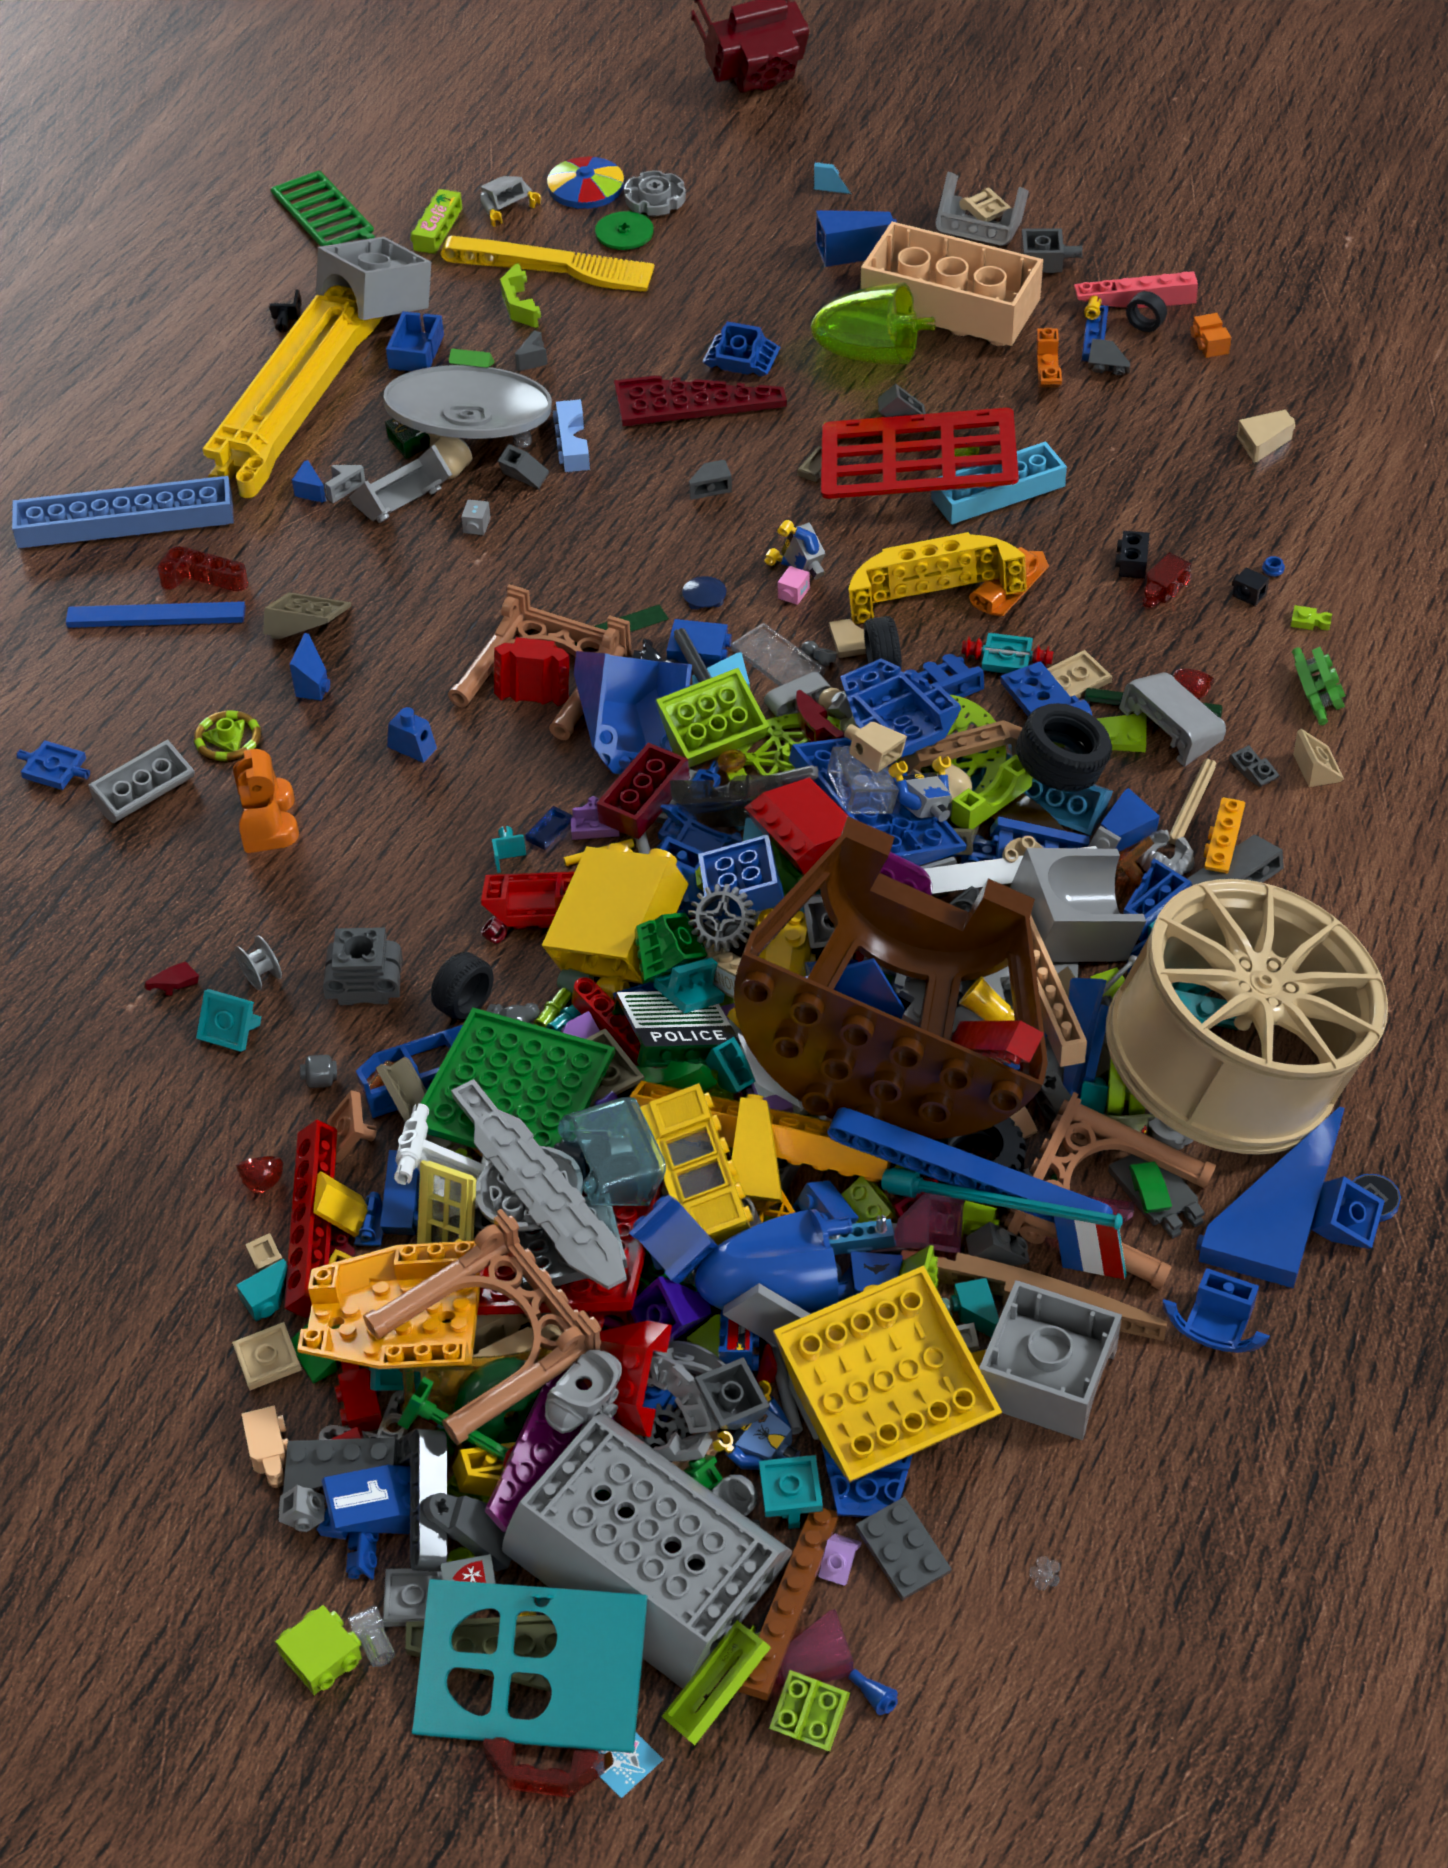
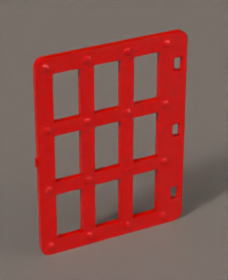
M1011 408L830 421L822 426L821 496L825 499L1013 485L1019 481L1014 411ZM999 426L1000 434L954 438L955 429ZM941 431V439L896 442V434ZM883 435V443L838 447V439ZM1001 446V453L955 457L956 448ZM942 450V458L896 461V453ZM883 454V462L837 466L838 458ZM1002 464V473L956 476L955 468ZM942 469L943 477L896 481L897 472ZM883 474V482L837 485V477Z

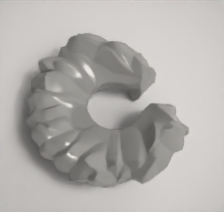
M1159 830L1152 832L1150 836L1143 838L1135 846L1136 850L1133 860L1139 863L1140 868H1143L1144 872H1148L1151 862L1155 858L1178 874L1183 875V873L1190 872L1194 867V851L1188 841L1181 837L1175 842V855L1171 859H1168L1167 856L1160 852H1156L1157 849L1166 846L1170 838L1168 830Z

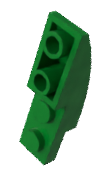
M671 1061L667 1068L662 1069L653 1067L640 1068L636 1066L644 1076V1081L679 1089H685L699 1083L704 1091L715 1086L718 1082L711 1075L710 1068L702 1063L693 1064L686 1061Z

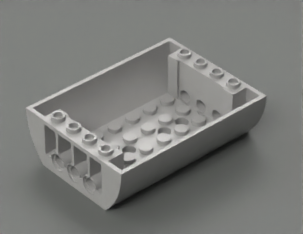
M605 1414L594 1416L520 1501L510 1520L502 1544L503 1553L549 1588L648 1595L642 1658L682 1689H684L737 1620L740 1623L744 1620L787 1566L793 1554L791 1549ZM599 1490H606L611 1494V1497L607 1501H599L594 1495ZM622 1507H629L634 1511V1515L625 1519L620 1517L617 1512ZM670 1541H675L680 1545L681 1549L677 1553H669L665 1550L664 1546ZM692 1559H699L704 1563V1568L699 1571L691 1570L688 1562Z

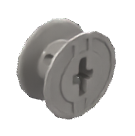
M256 935L254 942L257 950L247 954L241 947L237 946L234 951L239 966L254 988L261 990L262 982L260 975L269 971L275 978L281 979L282 972L278 960L267 942L261 936Z

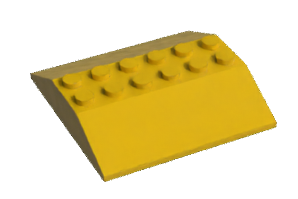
M924 1265L773 1330L794 1389L820 1441L849 1483L1002 1414V1410Z

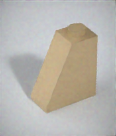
M1286 409L1241 419L1238 424L1237 438L1255 463L1292 439L1293 430L1296 426L1295 420Z

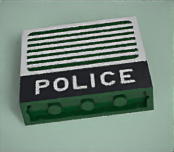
M659 991L617 992L612 1014L626 1015L641 1044L637 1059L640 1068L667 1067L671 1061H686L693 1064L702 1063L707 1065L705 1060L711 1049L732 1037H735L737 1043L741 1046V1042L719 1004L683 1013Z

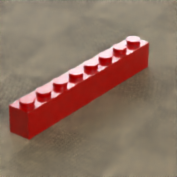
M1021 1020L960 1021L951 1038V1042L1003 1064L1005 1062L1010 1065L1011 1063L1019 1065L1020 1062L1030 1063L1044 1033Z

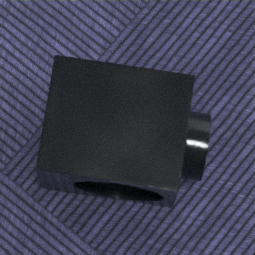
M1246 567L1240 574H1236L1232 581V596L1256 607L1267 594L1269 577Z

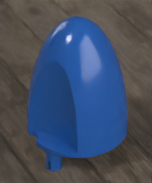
M810 1209L780 1216L749 1227L719 1244L702 1260L695 1275L697 1292L710 1305L723 1310L724 1305L760 1283L810 1314L838 1303V1299L851 1297V1290L848 1281L838 1282L835 1256L829 1242V1237L852 1234L851 1219H849V1216H845L843 1218L826 1220L822 1218L818 1210Z

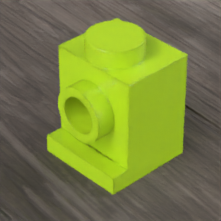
M965 1200L958 1221L957 1237L963 1238L964 1234L970 1235L988 1222L999 1226L1000 1220L996 1219L997 1208Z

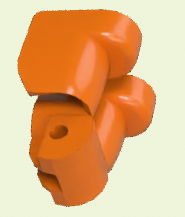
M260 749L244 751V759L236 762L233 766V774L244 810L239 819V830L244 851L246 853L288 847L295 843L299 837V829L295 817L286 812L293 806L295 801L292 785L286 779L276 777L272 768V759L267 752Z

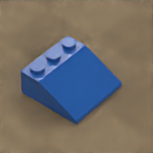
M769 834L698 854L705 897L707 896L706 887H709L713 893L715 892V884L720 885L721 891H723L725 884H729L731 893L732 889L736 886L740 889L738 896L745 892L748 895L745 901L751 900L753 902V905L747 910L753 909L756 912L773 908L784 898ZM721 899L710 903L707 907L708 910H715ZM729 899L730 913L742 916L738 903ZM725 911L722 913V916L714 917L720 922L724 919L727 920V918L731 919L724 914Z

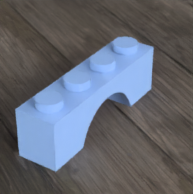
M581 399L556 402L557 410L553 411L554 423H558L554 424L555 435L558 437L556 438L557 449L562 450L558 451L559 463L564 464L565 472L590 470L587 440L573 436L576 432L584 429Z

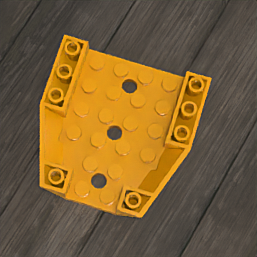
M461 1241L395 1245L311 1269L308 1291L312 1307L308 1329H301L298 1353L376 1369L472 1364L480 1287L464 1288L449 1294L378 1340L367 1328L363 1315L373 1309L375 1311L464 1256L476 1246L475 1242ZM446 1319H452L449 1323H442ZM335 1325H341L338 1329H331Z

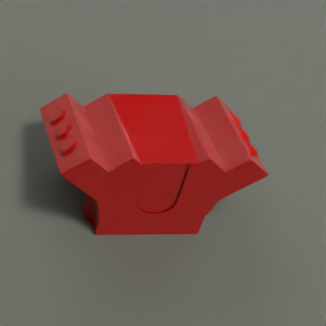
M516 637L514 643H503L495 647L494 694L500 700L510 696L515 702L523 700L534 701L544 705L553 701L557 706L566 703L569 699V655L562 648H558L555 645V641Z

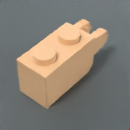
M275 1405L242 1413L253 1469L260 1474H266L271 1488H279L284 1485L283 1468L286 1465L288 1438L282 1439L281 1432L286 1431L283 1415L277 1416Z

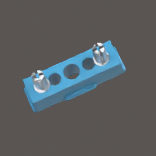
M878 1215L876 1221L852 1224V1234L829 1237L834 1255L851 1254V1251L866 1252L897 1245L891 1219H886L884 1215H881V1219L880 1215Z

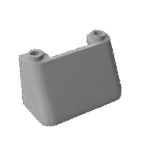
M1162 672L1135 679L1125 686L1119 709L1127 716L1135 711L1134 713L1137 716L1144 712L1172 737L1170 745L1173 748L1177 746L1180 755L1176 760L1184 767L1223 741L1226 733L1225 722L1184 688L1171 674Z

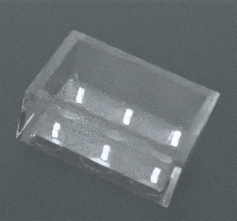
M850 746L833 747L827 771L846 813L893 814L899 789L894 783L893 777L889 774L888 766L876 773L850 755Z

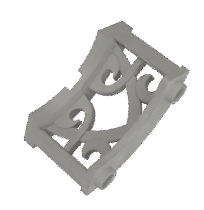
M672 1341L668 1345L667 1353L654 1352L647 1383L653 1384L662 1390H668L676 1397L674 1401L681 1409L690 1433L711 1432L719 1429L694 1381V1377L689 1372L699 1376L726 1364L707 1349L689 1342Z

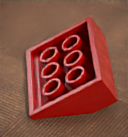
M810 777L763 792L744 807L754 825L764 835L769 834L771 842L803 875L810 870L840 837L848 817Z

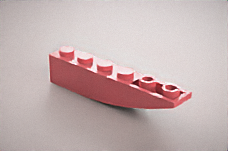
M1193 271L1103 280L1099 282H1084L1074 284V289L1078 300L1088 302L1090 297L1098 296V299L1100 298L1102 301L1101 305L1127 307L1137 293L1147 291L1158 295L1166 306L1195 304L1197 302L1198 282ZM1137 304L1138 308L1147 307L1142 304Z

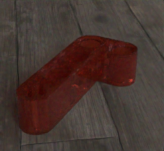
M182 546L171 548L157 566L161 586L168 590L177 588L184 578L232 591H243L249 585L246 568L243 563Z

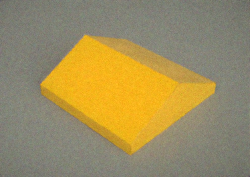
M320 1171L317 1174L313 1213L356 1237L359 1235V1230L366 1217L367 1204L362 1195Z

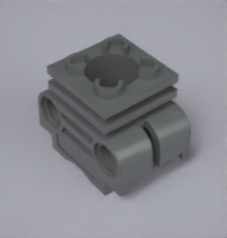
M385 927L335 928L334 942L327 946L323 983L325 999H338L339 1005H352L356 1003L389 1004V998L400 997V973L403 963L402 950L397 942L387 940Z

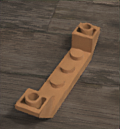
M1005 720L947 735L945 739L938 741L932 746L924 747L912 755L900 757L897 762L904 761L908 767L906 773L910 775L913 769L921 772L922 767L932 765L933 761L941 756V761L946 756L952 760L1003 745L1008 746L1013 756L1017 754L1016 742L1023 728Z

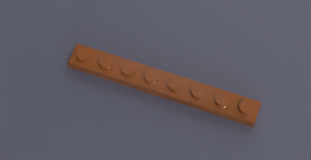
M823 1508L821 1512L808 1514L758 1636L771 1648L745 1680L738 1692L768 1700L821 1567L827 1541L834 1534L838 1524L839 1516H837L836 1511Z

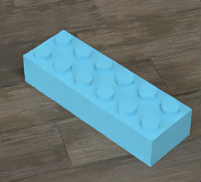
M1043 442L1017 451L1018 483L1004 486L931 491V499L952 525L1065 487L1067 466L1048 443ZM1002 464L967 467L956 471V476L1002 473Z

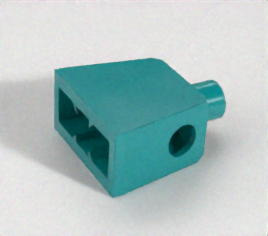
M735 1037L711 1049L705 1061L723 1092L737 1093L756 1082L749 1062Z

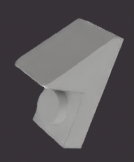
M332 465L333 479L325 483L327 498L330 502L335 503L366 482L363 466Z

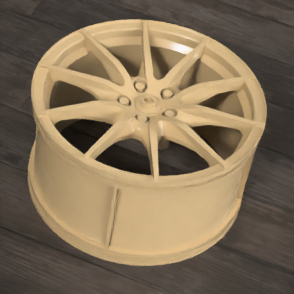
M1218 879L1186 888L1165 904L1157 916L1152 931L1124 983L1111 1001L1106 1018V1039L1111 1059L1124 1084L1134 1097L1164 1124L1180 1134L1212 1148L1241 1154H1270L1295 1147L1330 1115L1335 1102L1383 1035L1388 1016V999L1381 974L1366 948L1345 925L1330 913L1306 898L1277 886L1251 880ZM1183 982L1206 986L1221 994L1227 1000V1003L1204 1023H1201L1180 1000L1172 983ZM1236 1017L1234 1025L1242 1031L1248 1030L1253 1022L1261 1040L1262 1057L1249 1054L1229 1044L1211 1032L1210 1029L1220 1021ZM1274 1025L1281 1026L1298 1035L1317 1055L1320 1064L1293 1065L1272 1061Z

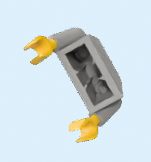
M502 176L481 186V204L487 214H490V221L493 227H495V220L500 221L502 224V215L496 210L527 196L529 197V206L531 208H535L536 203L540 205L541 202L540 194L532 193V189L523 181L522 177Z

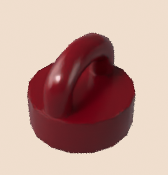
M495 916L491 917L481 930V936L493 944L500 943L507 934L506 925ZM500 928H501V933H500V935L495 938L494 936L497 934V932H498V931L500 930Z

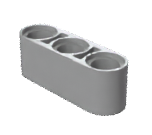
M812 672L772 689L764 697V703L776 717L797 713L796 691L802 690L818 703L821 692L832 687L820 673Z

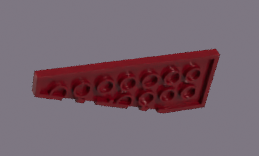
M662 376L614 380L622 426L787 407L784 387L758 385L753 388L745 387V383H737V386L726 385V382L700 379H694L691 382L681 381V378L673 377L672 380H663Z

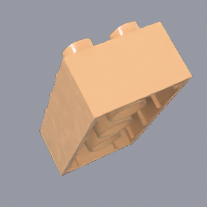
M891 222L861 267V303L909 314L910 320L919 326L933 325L948 329L951 333L958 336L971 335L987 339L996 346H1012L1040 300L1043 259Z

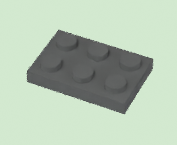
M905 1497L860 1521L855 1526L858 1534L901 1601L948 1575L952 1570Z

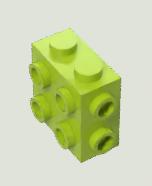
M324 1605L317 1610L307 1613L300 1623L293 1628L286 1629L279 1636V1639L275 1641L279 1655L313 1695L331 1687L336 1678L344 1672L353 1670L362 1659L359 1649L362 1644L353 1631L347 1633L342 1627L344 1623L335 1611L330 1613Z

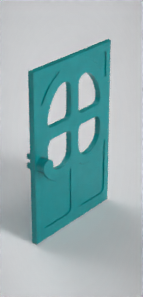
M429 1579L412 1734L634 1753L648 1595ZM486 1609H496L500 1613L497 1650L493 1654L457 1652L454 1650L451 1642L452 1634L463 1620L476 1612ZM525 1611L542 1612L553 1621L557 1632V1643L554 1650L548 1656L531 1658L515 1655L516 1621L520 1613ZM469 1668L493 1672L491 1710L487 1715L478 1716L465 1710L452 1697L447 1688V1677L452 1669ZM515 1673L540 1674L550 1683L552 1689L550 1703L545 1711L535 1719H514L508 1714L510 1680Z

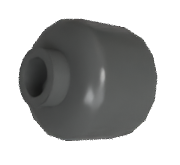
M327 1054L307 1056L305 1064H300V1079L306 1080V1085L309 1088L330 1087L333 1081H337L336 1060H332L331 1056Z

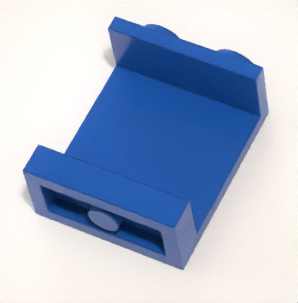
M670 1195L657 1200L653 1205V1210L647 1216H642L633 1224L634 1228L629 1232L632 1237L642 1243L665 1269L664 1273L668 1278L678 1284L710 1252L718 1247L678 1200Z

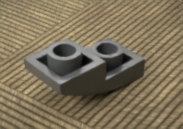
M1250 745L1231 754L1229 757V761L1249 781L1259 787L1280 776L1266 758L1261 760Z

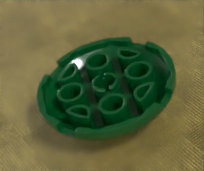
M516 1357L500 1358L474 1370L459 1387L454 1407H452V1414L517 1372L525 1364L526 1360H519ZM543 1386L476 1429V1431L499 1444L516 1442ZM515 1411L512 1418L504 1417L508 1412ZM468 1440L461 1443L465 1449L478 1447Z

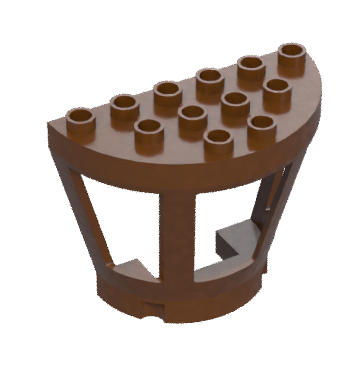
M848 816L840 837L749 936L737 968L734 983L735 1011L742 1035L749 1049L765 1071L784 1090L802 1102L804 1109L813 1115L826 1116L833 1119L837 1109L845 1107L930 1139L958 1137L990 1128L1021 1110L1043 1086L1048 1065L1045 1037L1043 1035L1030 1063L1020 1062V1071L951 1042L960 983L962 981L978 979L981 976L986 977L1009 967L1014 1020H1021L1044 1033L1030 923L1035 899L988 878L970 911L967 912L880 873L889 856L894 836ZM820 888L824 907L835 930L808 978L758 957ZM855 951H859L868 959L874 958L878 965L888 970L915 979L925 980L926 987L918 1027L834 990Z

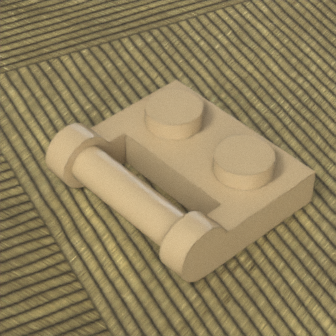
M985 188L981 193L970 198L965 197L959 202L962 210H968L977 220L986 222L1003 216V213L1011 208L990 188Z

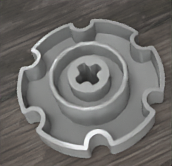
M647 171L640 173L639 177H632L627 181L624 187V197L626 198V205L631 210L637 213L645 212L650 216L668 214L671 209L680 208L686 199V189L684 188L683 180L675 174H664L662 171Z

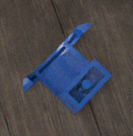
M662 804L660 806L669 818L683 827L676 839L667 836L660 848L675 856L677 859L676 866L680 865L695 872L700 866L698 854L743 841L740 833L726 834L711 829L690 818L676 805Z
M1206 1268L1187 1322L1179 1314L1177 1303L1163 1299L1164 1313L1172 1325L1183 1335L1206 1347L1225 1352H1251L1263 1347L1269 1339V1335L1256 1331L1254 1336L1241 1341L1255 1306L1259 1289L1258 1285Z

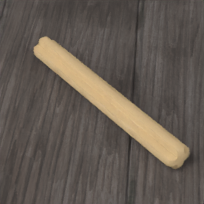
M1207 758L1203 761L1169 834L1168 842L1175 845L1177 839L1184 837L1216 768L1214 760Z

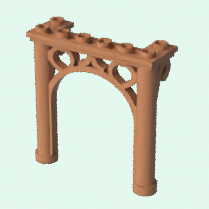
M509 584L507 586L508 597L505 599L501 609V615L504 617L495 634L458 684L453 685L450 689L448 697L453 704L459 707H466L494 669V648L503 643H514L515 639L513 638L516 634H519V638L555 641V645L558 648H562L574 657H576V651H582L586 647L597 649L598 651L595 653L630 657L632 655L630 622L609 615L607 618L608 629L604 630L531 607L529 590ZM528 629H535L537 631H540V633L535 635H527L525 631ZM577 687L549 726L552 735L560 740H568L574 732V726L584 713Z
M1073 1092L1070 1101L1064 1099L1058 1115L1048 1132L1053 1135L1051 1140L1045 1138L1039 1152L1043 1154L1041 1160L1035 1158L1029 1171L1034 1174L1033 1177L1044 1180L1050 1168L1055 1172L1057 1181L1047 1180L1046 1182L1070 1190L1072 1172L1084 1158L1102 1150H1121L1148 1162L1155 1161L1158 1167L1205 1189L1216 1165L1209 1161L1202 1162L1080 1104L1081 1099L1077 1098L1078 1094ZM1072 1141L1075 1142V1143H1077V1144L1085 1145V1146H1082V1147L1076 1146V1145H1074V1144L1072 1143ZM1061 1142L1069 1153L1066 1157L1055 1156ZM1011 1208L1004 1223V1226L1008 1227L1007 1231L1015 1235L1020 1232V1235L1025 1240L1034 1244L1043 1243L1046 1236L1058 1240L1055 1223ZM1122 1243L1126 1271L1150 1282V1286L1161 1291L1172 1266Z
M502 1209L497 1211V1216L494 1217V1224L487 1226L478 1233L474 1240L476 1246L464 1256L376 1311L373 1309L363 1315L367 1328L378 1340L444 1297L464 1288L482 1287L495 1290L512 1299L523 1310L531 1324L534 1336L531 1354L517 1372L442 1420L446 1432L457 1445L468 1439V1434L569 1369L586 1351L600 1350L601 1327L593 1316L589 1318L584 1310L579 1312L577 1309L573 1310L569 1306L567 1296L561 1289L557 1290L553 1286L549 1273L544 1268L540 1270L536 1265V1259L529 1249L524 1250L520 1245L518 1237L519 1225L513 1216H507ZM489 1266V1277L474 1276ZM500 1266H509L516 1273V1277L511 1281L505 1282L495 1278V1271ZM523 1277L534 1291H527L520 1287ZM544 1302L553 1314L541 1317L540 1305ZM546 1325H557L563 1332L556 1341L541 1336V1331ZM541 1347L552 1351L538 1361Z

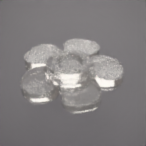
M1046 1556L1039 1557L1037 1559L1038 1567L1033 1566L1030 1569V1577L1036 1579V1588L1046 1590L1048 1585L1056 1587L1060 1579L1054 1573L1060 1571L1059 1562L1055 1560L1049 1562V1558Z

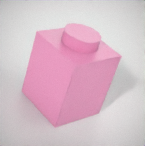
M789 566L778 581V599L798 605L810 589V573Z

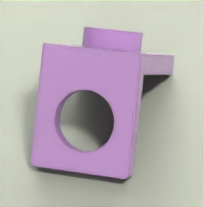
M838 1534L832 1535L827 1541L818 1577L845 1586L849 1578L855 1551L861 1547L862 1542Z

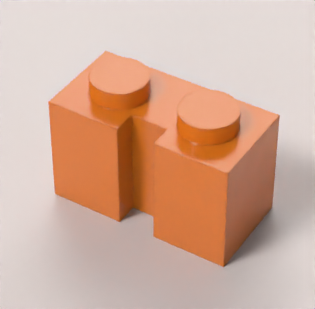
M1218 313L1194 317L1193 326L1190 328L1192 338H1195L1199 350H1202L1206 358L1225 355L1230 352L1232 337L1226 327H1222L1223 322Z

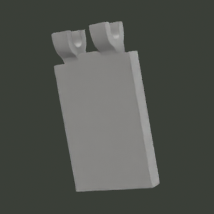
M760 1283L724 1305L723 1309L725 1317L778 1347L773 1330L810 1315V1313Z

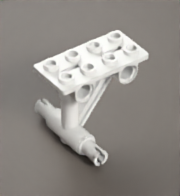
M420 1103L418 1107L414 1105L411 1118L405 1122L402 1135L398 1139L399 1147L396 1155L398 1167L394 1175L395 1181L406 1185L407 1180L409 1184L412 1180L413 1170L417 1168L420 1172V1162L425 1160L472 1175L476 1178L477 1183L480 1174L491 1161H487L483 1156L482 1162L479 1163L427 1141L428 1125L426 1120L429 1115V1108ZM434 1175V1194L444 1197L445 1178ZM451 1180L450 1199L461 1203V1184ZM475 1198V1209L479 1207ZM434 1199L433 1219L441 1221L443 1220L444 1203ZM450 1205L449 1217L460 1215V1209Z

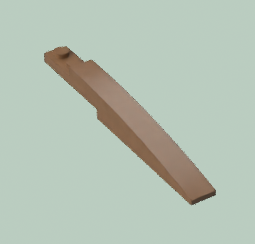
M902 1250V1261L918 1251ZM957 1252L955 1261L948 1260L945 1257H938V1282L955 1285L956 1283L987 1278L991 1294L1003 1296V1306H1005L1015 1280L1121 1314V1332L1162 1341L1165 1339L1168 1321L1091 1290L1026 1269Z

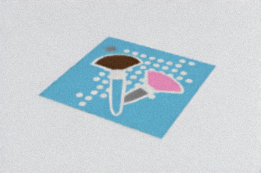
M635 1733L634 1753L592 1750L582 1760L622 1798L664 1759Z

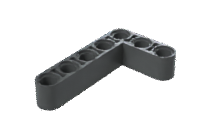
M414 1429L398 1439L397 1465L410 1466L411 1569L415 1571L441 1572L440 1565L447 1562V1532L426 1518L423 1511V1503L429 1495L438 1492L447 1494V1438L444 1431ZM439 1502L435 1503L438 1513H441L442 1509L439 1508Z

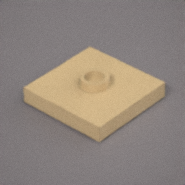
M284 1322L232 1342L249 1390L302 1370Z

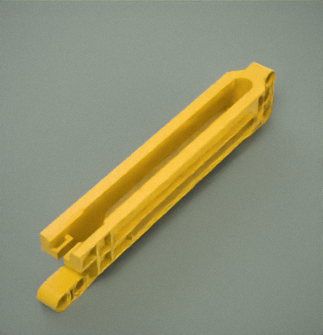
M336 285L330 287L323 296H315L203 447V454L207 458L214 459L216 464L208 478L228 476L230 481L233 475L237 473L236 479L239 495L243 498H252L258 494L268 480L278 456L356 347L374 331L383 318L378 317L367 320L358 318V306L352 288Z

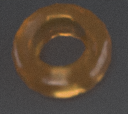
M739 750L725 751L718 757V767L724 772H736L745 766V754Z

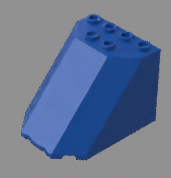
M576 651L574 677L592 747L611 773H623L647 743L673 752L655 700L689 687L692 664L660 662L613 656L606 653Z

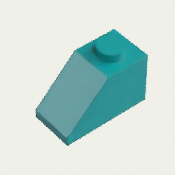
M284 1258L236 1285L241 1302L255 1322L271 1316L280 1309L286 1291L287 1263Z
M987 1278L956 1283L954 1285V1295L950 1296L953 1312H958L961 1322L965 1324L974 1322L976 1330L992 1338L999 1321V1316Z

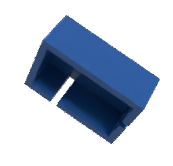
M402 311L386 348L389 369L415 371L431 367L444 336L442 315L424 314L425 332H423L420 313Z

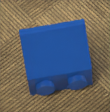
M1344 1176L1323 1182L1311 1230L1331 1242L1370 1249L1374 1243L1385 1201Z

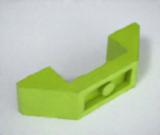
M519 263L514 264L500 279L501 294L511 320L532 327H539L538 318H541L539 306H535L533 299L520 301L519 297H516V293L525 291L524 283H527V276L525 270H521Z

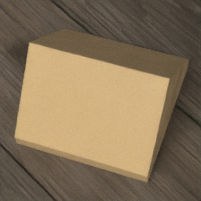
M1303 729L1298 730L1293 755L1308 787L1337 783L1344 780L1329 747Z

